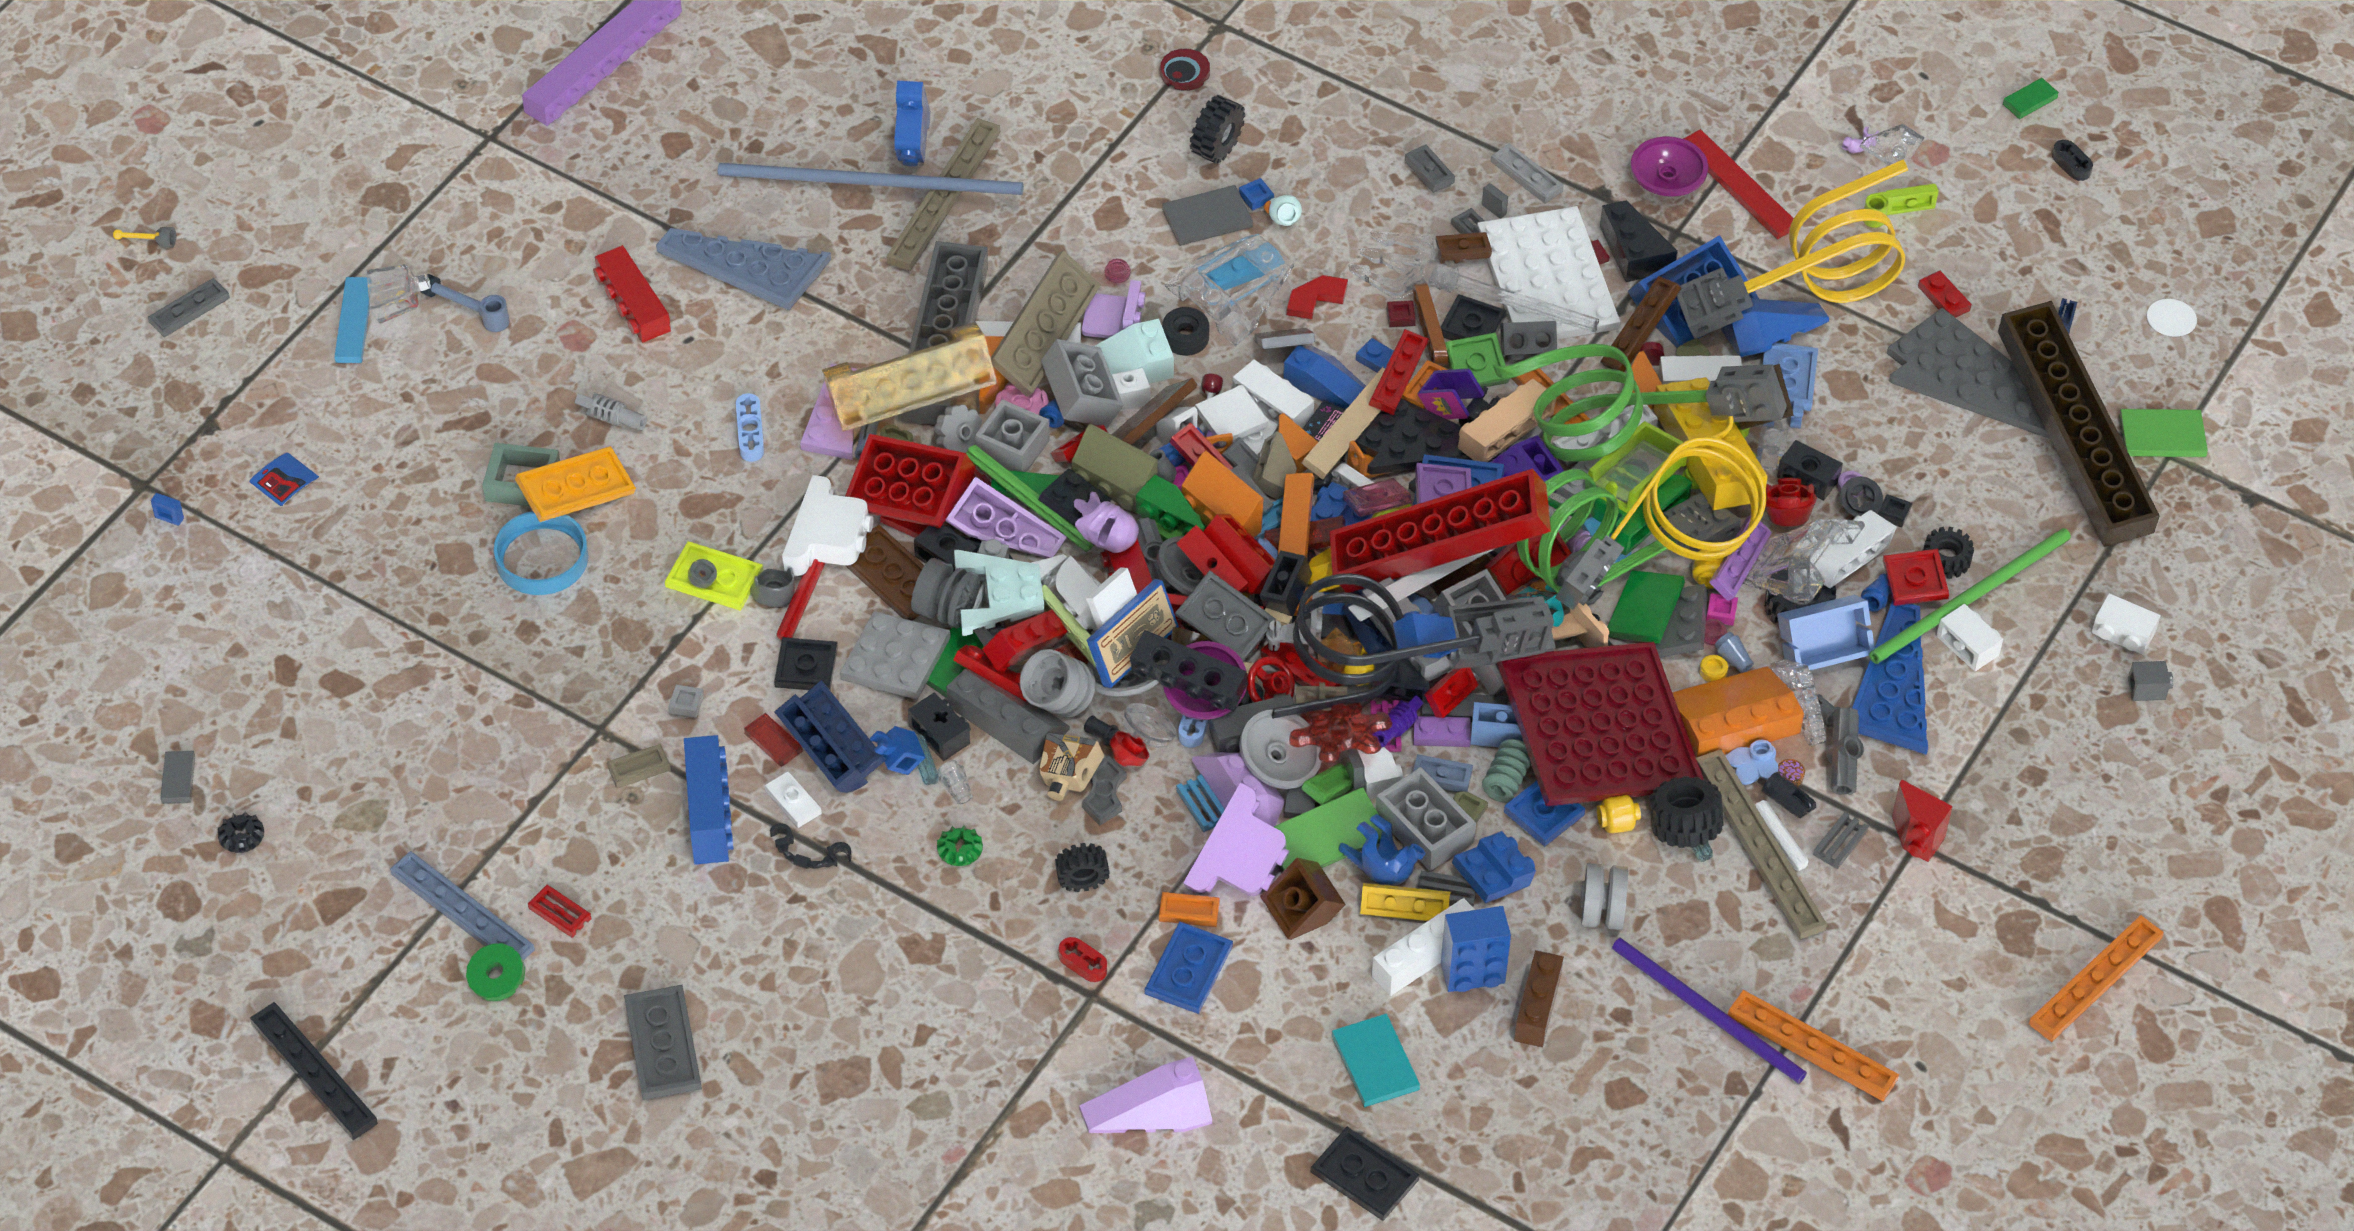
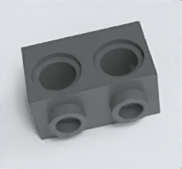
M1556 321L1500 324L1502 355H1508L1509 360H1524V354H1535L1536 356L1557 349ZM1540 332L1545 333L1549 339L1547 346L1544 348L1536 344V336ZM1512 334H1518L1522 338V345L1518 349L1512 348L1509 344V338Z

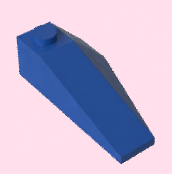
M1298 345L1284 361V379L1288 380L1292 386L1322 402L1326 400L1343 409H1347L1366 387L1363 382L1334 356L1312 345Z

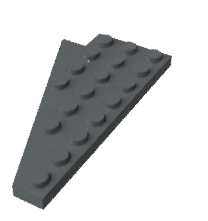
M1939 309L1888 347L1887 354L1902 365L1890 374V383L2050 439L2013 362L1945 309Z

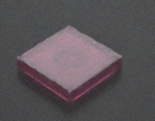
M1394 478L1343 492L1344 501L1360 517L1412 503L1411 494Z

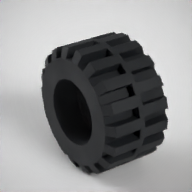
M1689 776L1672 778L1671 781L1662 782L1660 787H1656L1653 790V794L1650 795L1653 834L1658 837L1659 841L1667 842L1669 846L1694 848L1700 844L1705 845L1708 844L1709 840L1716 839L1717 834H1720L1723 830L1721 791L1707 779L1701 780L1700 777L1689 778Z

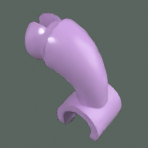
M1866 126L1862 139L1846 137L1842 143V148L1849 151V153L1862 152L1877 143L1879 131L1877 130L1875 134H1869V127Z

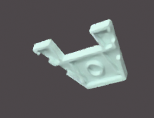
M954 550L955 570L963 568L966 572L985 574L989 608L960 610L962 636L973 634L974 629L983 626L985 629L993 628L995 623L1006 619L1013 622L1044 612L1039 564Z

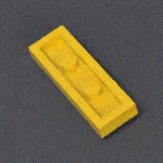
M1363 883L1360 914L1429 921L1449 908L1450 892Z

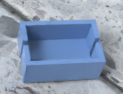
M1857 595L1777 614L1781 638L1787 641L1782 643L1785 665L1788 669L1798 674L1866 657L1875 649L1872 630L1865 627L1871 625L1868 601Z

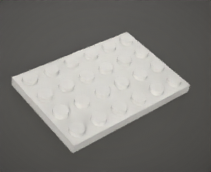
M1578 206L1477 223L1479 232H1487L1492 255L1487 260L1505 310H1507V317L1510 323L1556 321L1557 339L1620 329L1618 314ZM1540 332L1536 336V343L1549 341L1545 333ZM1514 334L1517 345L1521 346V336L1518 334Z

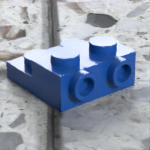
M1331 482L1328 488L1323 486L1317 495L1318 502L1315 506L1312 505L1309 534L1330 543V531L1371 519L1378 509L1357 500L1355 491Z
M1503 831L1480 839L1477 847L1454 855L1452 861L1454 867L1485 903L1530 886L1536 872L1535 863L1529 856L1524 857L1518 850L1515 838L1507 837Z

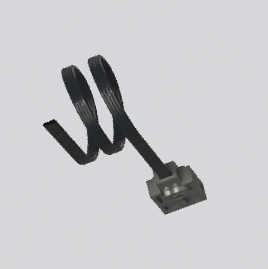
M1344 573L1322 578L1306 589L1299 603L1293 628V642L1301 661L1319 677L1338 684H1366L1377 681L1389 673L1390 675L1381 684L1366 691L1273 708L1272 718L1373 699L1385 692L1392 684L1398 671L1400 659L1474 645L1478 653L1487 652L1491 663L1542 654L1545 652L1554 624L1548 604H1529L1517 609L1507 608L1493 613V616L1477 618L1471 636L1398 649L1392 620L1379 605L1364 596L1344 592L1331 593L1317 597L1305 605L1314 593L1326 587L1340 584L1357 585L1371 590L1383 599L1392 611L1396 621L1403 618L1402 611L1395 598L1384 586L1369 577L1359 574ZM1347 603L1357 605L1368 610L1380 620L1391 638L1394 650L1369 655H1348L1334 651L1314 637L1304 617L1311 611L1329 604ZM1299 629L1307 644L1320 656L1332 662L1347 666H1366L1390 662L1378 670L1363 674H1344L1332 671L1317 663L1307 653L1301 642Z

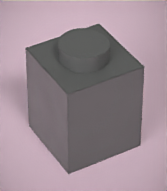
M2166 661L2132 662L2128 676L2132 701L2166 700L2169 689L2173 688V674L2168 672Z

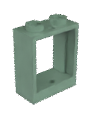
M495 443L482 484L485 501L530 506L517 483L503 481L507 464L538 468L560 461L559 450Z

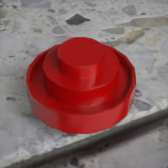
M1117 731L1110 739L1113 757L1120 765L1142 766L1148 760L1149 752L1146 744L1138 735L1132 732Z

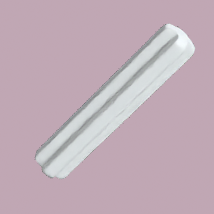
M1765 800L1757 802L1755 804L1756 808L1794 870L1800 871L1808 866V858L1768 802Z

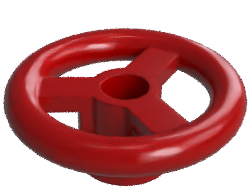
M1267 656L1253 663L1247 674V690L1253 703L1263 701L1255 688L1256 676L1263 682L1265 690L1264 700L1272 699L1274 695L1285 693V695L1291 694L1293 698L1295 691L1294 676L1284 661L1276 657ZM1274 665L1281 671L1267 674L1262 667Z

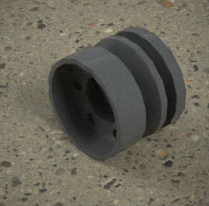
M931 558L923 567L916 581L911 601L912 611L930 619L938 614L940 623H948L953 628H960V610L973 609L980 585L978 574L966 572L963 568H957L953 572V566L950 563L937 558Z

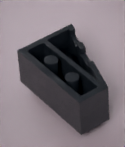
M1627 200L1602 205L1600 228L1625 282L1647 278L1677 260L1678 250Z

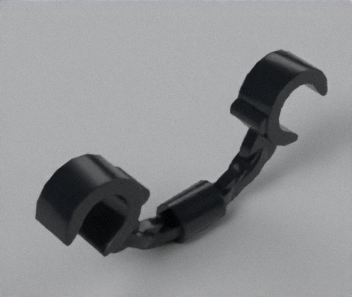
M784 823L775 824L770 828V837L779 833L786 834L784 838L776 839L775 845L788 861L793 862V865L806 869L809 867L812 869L831 867L833 865L837 867L838 863L835 854L838 852L846 853L849 862L852 860L851 847L845 842H836L828 846V856L824 857L821 861H811V858L799 854L793 855L788 851V846L794 843L791 828Z

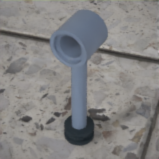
M431 274L423 277L421 283L430 281L427 285H431V288L421 291L420 287L419 290L422 294L429 297H434L438 294L479 312L480 316H482L483 325L488 331L500 332L509 326L510 319L507 304L502 296L489 295L483 298L482 301H478L441 285L438 277Z

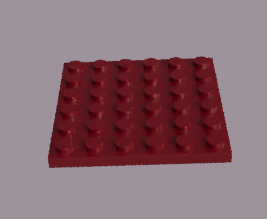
M1654 642L1549 651L1497 662L1546 806L1601 801L1623 795H1629L1630 797L1649 796L1653 794V790L1656 787H1660L1662 782L1671 781L1672 778L1700 777L1701 780H1704Z

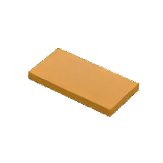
M611 446L516 474L515 477L516 483L539 522L634 494L636 490L635 485Z

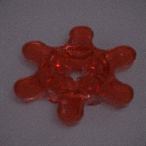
M1360 702L1348 705L1337 704L1332 706L1330 711L1317 710L1301 713L1300 717L1309 726L1293 730L1289 736V744L1293 747H1304L1307 745L1320 747L1319 760L1326 763L1335 762L1340 758L1341 752L1349 749H1357L1365 754H1375L1382 747L1379 739L1372 734L1379 730L1385 731L1392 727V720L1384 712L1370 715L1362 714Z

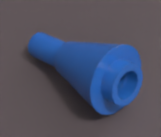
M1056 398L1040 409L1039 415L1049 419V427L1058 428L1063 425L1064 419Z

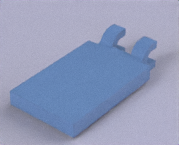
M1773 343L1772 349L1764 352L1762 365L1780 364L1794 414L1791 417L1790 427L1801 429L1803 411H1811L1818 348ZM1775 421L1766 424L1774 425Z

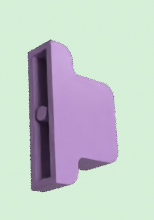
M1240 783L1184 881V886L1198 894L1207 891L1210 893L1217 881L1220 880L1248 896H1257L1263 889L1268 891L1273 883L1275 876L1272 873L1277 864L1283 865L1290 851L1286 849V839L1280 830L1254 817L1261 802L1257 800L1255 792L1250 787Z

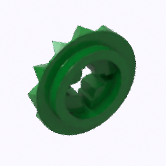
M965 825L962 828H954L952 826L949 831H942L941 837L937 840L938 855L944 862L953 866H965L975 862L983 850L982 837L976 833L975 829H967ZM960 839H963L964 845H962L961 848H959V852H957L955 844H957Z

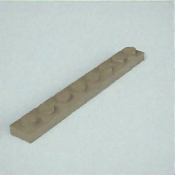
M977 118L939 177L971 179L999 136L1000 125ZM930 189L887 254V263L911 271L962 191Z
M1720 749L1697 757L1696 759L1704 780L1711 781V784H1715L1718 790L1721 791L1723 813L1798 938L1801 940L1826 931V921L1723 751Z

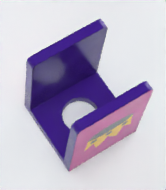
M1470 369L1436 370L1417 393L1428 411L1445 419L1468 418L1469 412L1461 399L1482 398L1485 395Z

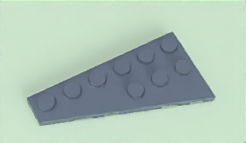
M670 228L656 244L657 252L787 310L793 307L831 261L830 252L822 251L821 254L808 253V249L798 248L797 251L783 249L778 244L746 239L736 242L728 240L726 236L718 235L717 238L704 237L700 232Z

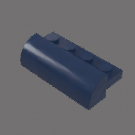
M822 680L802 697L799 698L795 694L774 711L839 792L848 793L863 787L868 783L865 777L887 760L883 755L875 752L876 746Z

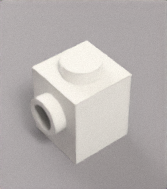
M1143 368L1112 374L1124 405L1120 411L1142 407L1150 401V385Z

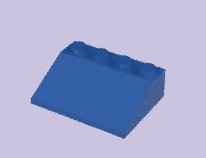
M1719 235L1641 280L1629 289L1628 293L1638 307L1658 276L1678 283L1680 286L1723 267L1728 279L1741 275L1744 282L1748 281V279ZM1755 291L1749 293L1751 298L1759 299ZM1676 296L1655 327L1678 348L1694 339Z

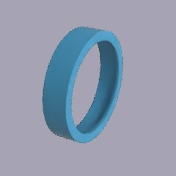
M530 511L513 518L502 527L495 539L494 556L497 571L508 586L525 594L548 595L570 587L582 576L588 564V547L582 527L570 516L562 515L539 522L535 513ZM537 529H553L569 535L575 540L581 553L577 562L566 572L552 578L540 580L522 578L508 571L504 566V555L508 546L517 537Z

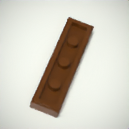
M1658 276L1611 346L1621 350L1630 363L1681 290L1678 283ZM1603 357L1600 361L1607 368L1622 372L1626 370V367L1614 358Z

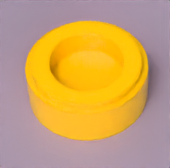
M1708 655L1702 659L1699 673L1705 681L1711 682L1726 678L1728 663L1724 658L1718 655Z

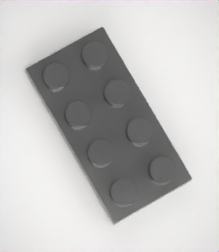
M683 984L624 995L642 1099L647 1100L701 1090L702 1085Z

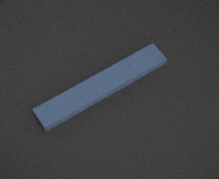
M412 851L390 868L392 876L482 945L506 944L513 947L520 954L523 961L535 951L534 944Z

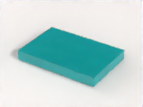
M1387 1013L1332 1030L1334 1043L1364 1107L1420 1090V1083Z

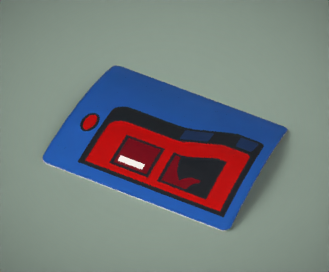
M286 452L263 467L249 482L279 506H283L294 494L318 479L319 476Z

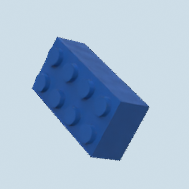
M718 735L684 738L689 823L694 865L729 862L728 850H734L725 746H719Z

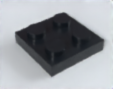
M1068 468L1042 491L1038 500L1075 526L1076 521L1083 517L1082 513L1074 507L1075 499H1082L1088 503L1091 492H1096L1101 503L1104 501L1111 502L1112 499Z

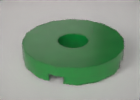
M503 943L489 944L480 948L471 957L467 965L466 978L472 991L479 997H482V999L502 1001L511 997L519 985H522L525 979L526 967L522 957L513 947ZM494 967H503V972L498 978H489V973Z

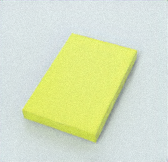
M687 541L665 580V587L741 611L751 594L750 588L754 582V577L764 571L763 564ZM696 560H708L716 567L717 577L713 584L707 588H698L688 579V570Z

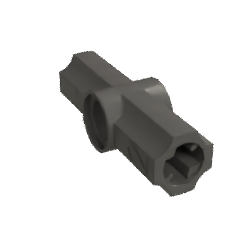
M1148 517L1139 519L1137 521L1139 527L1137 539L1152 581L1154 579L1162 580L1168 594L1177 593L1178 591L1163 577L1158 567L1157 559H1151L1152 557H1157L1158 550L1163 544L1155 519H1149Z
M1851 707L1834 710L1833 743L1826 750L1827 758L1832 764V792L1839 795H1851L1856 792L1857 759L1861 758L1864 753L1863 743L1858 738V710Z

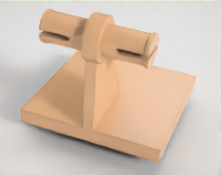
M1578 603L1574 610L1570 609V613L1564 616L1562 624L1558 627L1553 626L1551 630L1554 640L1576 636L1587 648L1608 646L1609 630L1603 621H1598L1592 615L1591 609L1586 603L1584 606Z

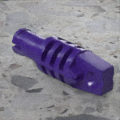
M1417 695L1409 703L1401 700L1383 718L1382 726L1372 735L1373 743L1381 748L1394 737L1402 736L1418 720L1419 716L1416 711L1424 702Z

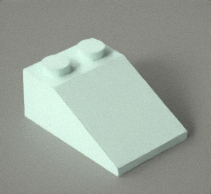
M1159 319L1133 324L1095 345V347L1101 348L1111 375L1143 368L1148 383L1174 378V356Z

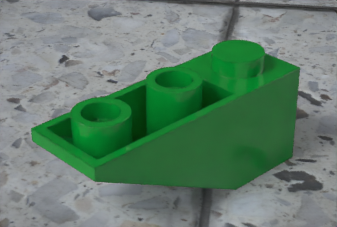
M1154 475L1136 494V513L1141 517L1155 519V522L1161 524L1167 531H1175L1185 522L1188 525L1182 531L1183 536L1195 525L1204 532L1205 526L1176 485Z

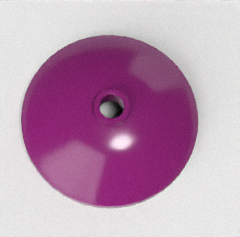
M1663 136L1649 139L1639 145L1633 152L1630 168L1635 181L1647 191L1660 196L1676 197L1689 194L1697 190L1704 183L1708 173V161L1701 149L1695 144L1678 137Z
M1202 641L1186 646L1246 671L1240 656L1223 644ZM1187 670L1184 671L1182 674L1187 676L1193 674L1194 672ZM1210 681L1207 685L1215 686L1220 682ZM1163 686L1165 696L1171 706L1187 717L1209 720L1219 718L1231 712V710L1226 708L1224 710L1218 709L1204 699H1193L1177 688L1169 689ZM1245 689L1243 695L1241 696V698H1240L1238 704H1239V703L1241 702V700L1243 699V697H1244V695H1245V692H1246V689Z

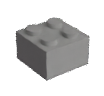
M1002 399L975 435V445L1007 470L1026 472L1050 440L1049 419Z

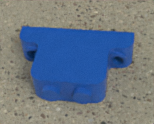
M897 80L895 151L898 161H901L905 166L915 167L918 166V162H925L927 129L930 126L931 111L923 82Z

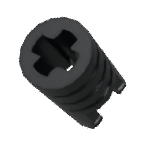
M1482 386L1481 388L1484 394L1486 395L1488 388L1486 386ZM1484 396L1482 398H1473L1466 407L1469 412L1468 418L1458 419L1460 426L1474 421L1484 410H1489L1495 406L1501 398L1496 396L1489 403L1483 399Z
M1779 772L1773 773L1762 788L1764 794L1800 819L1807 812L1810 813L1817 808L1816 802L1812 797Z

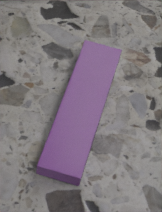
M1751 515L1746 518L1735 538L1747 530ZM1761 521L1743 545L1723 559L1709 582L1727 601L1736 596L1772 533Z

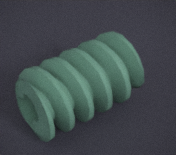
M1508 739L1500 744L1499 750L1495 754L1494 760L1491 762L1490 768L1482 781L1484 792L1493 800L1508 803L1515 798L1514 794L1518 792L1519 786L1523 782V777L1531 765L1524 742Z

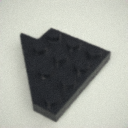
M1402 398L1394 415L1381 410L1355 441L1364 454L1373 457V460L1367 466V473L1371 475L1415 469L1417 463H1422L1424 455L1473 460L1458 449L1459 432L1463 426Z

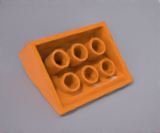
M1768 666L1672 692L1696 758L1720 749L1725 755L1738 747L1750 748L1751 744L1757 740L1772 742L1801 733L1804 712L1793 691Z

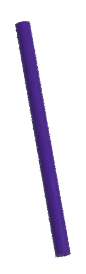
M1621 937L1615 941L1612 950L1797 1084L1804 1080L1807 1072Z

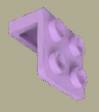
M1130 281L1127 297L1096 293L1085 310L1082 334L1084 336L1109 338L1133 324L1140 323L1142 312H1139V310L1144 308L1146 293L1141 292V281Z

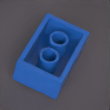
M1503 906L1445 914L1440 964L1448 992H1465L1473 988H1492L1505 984L1511 933Z

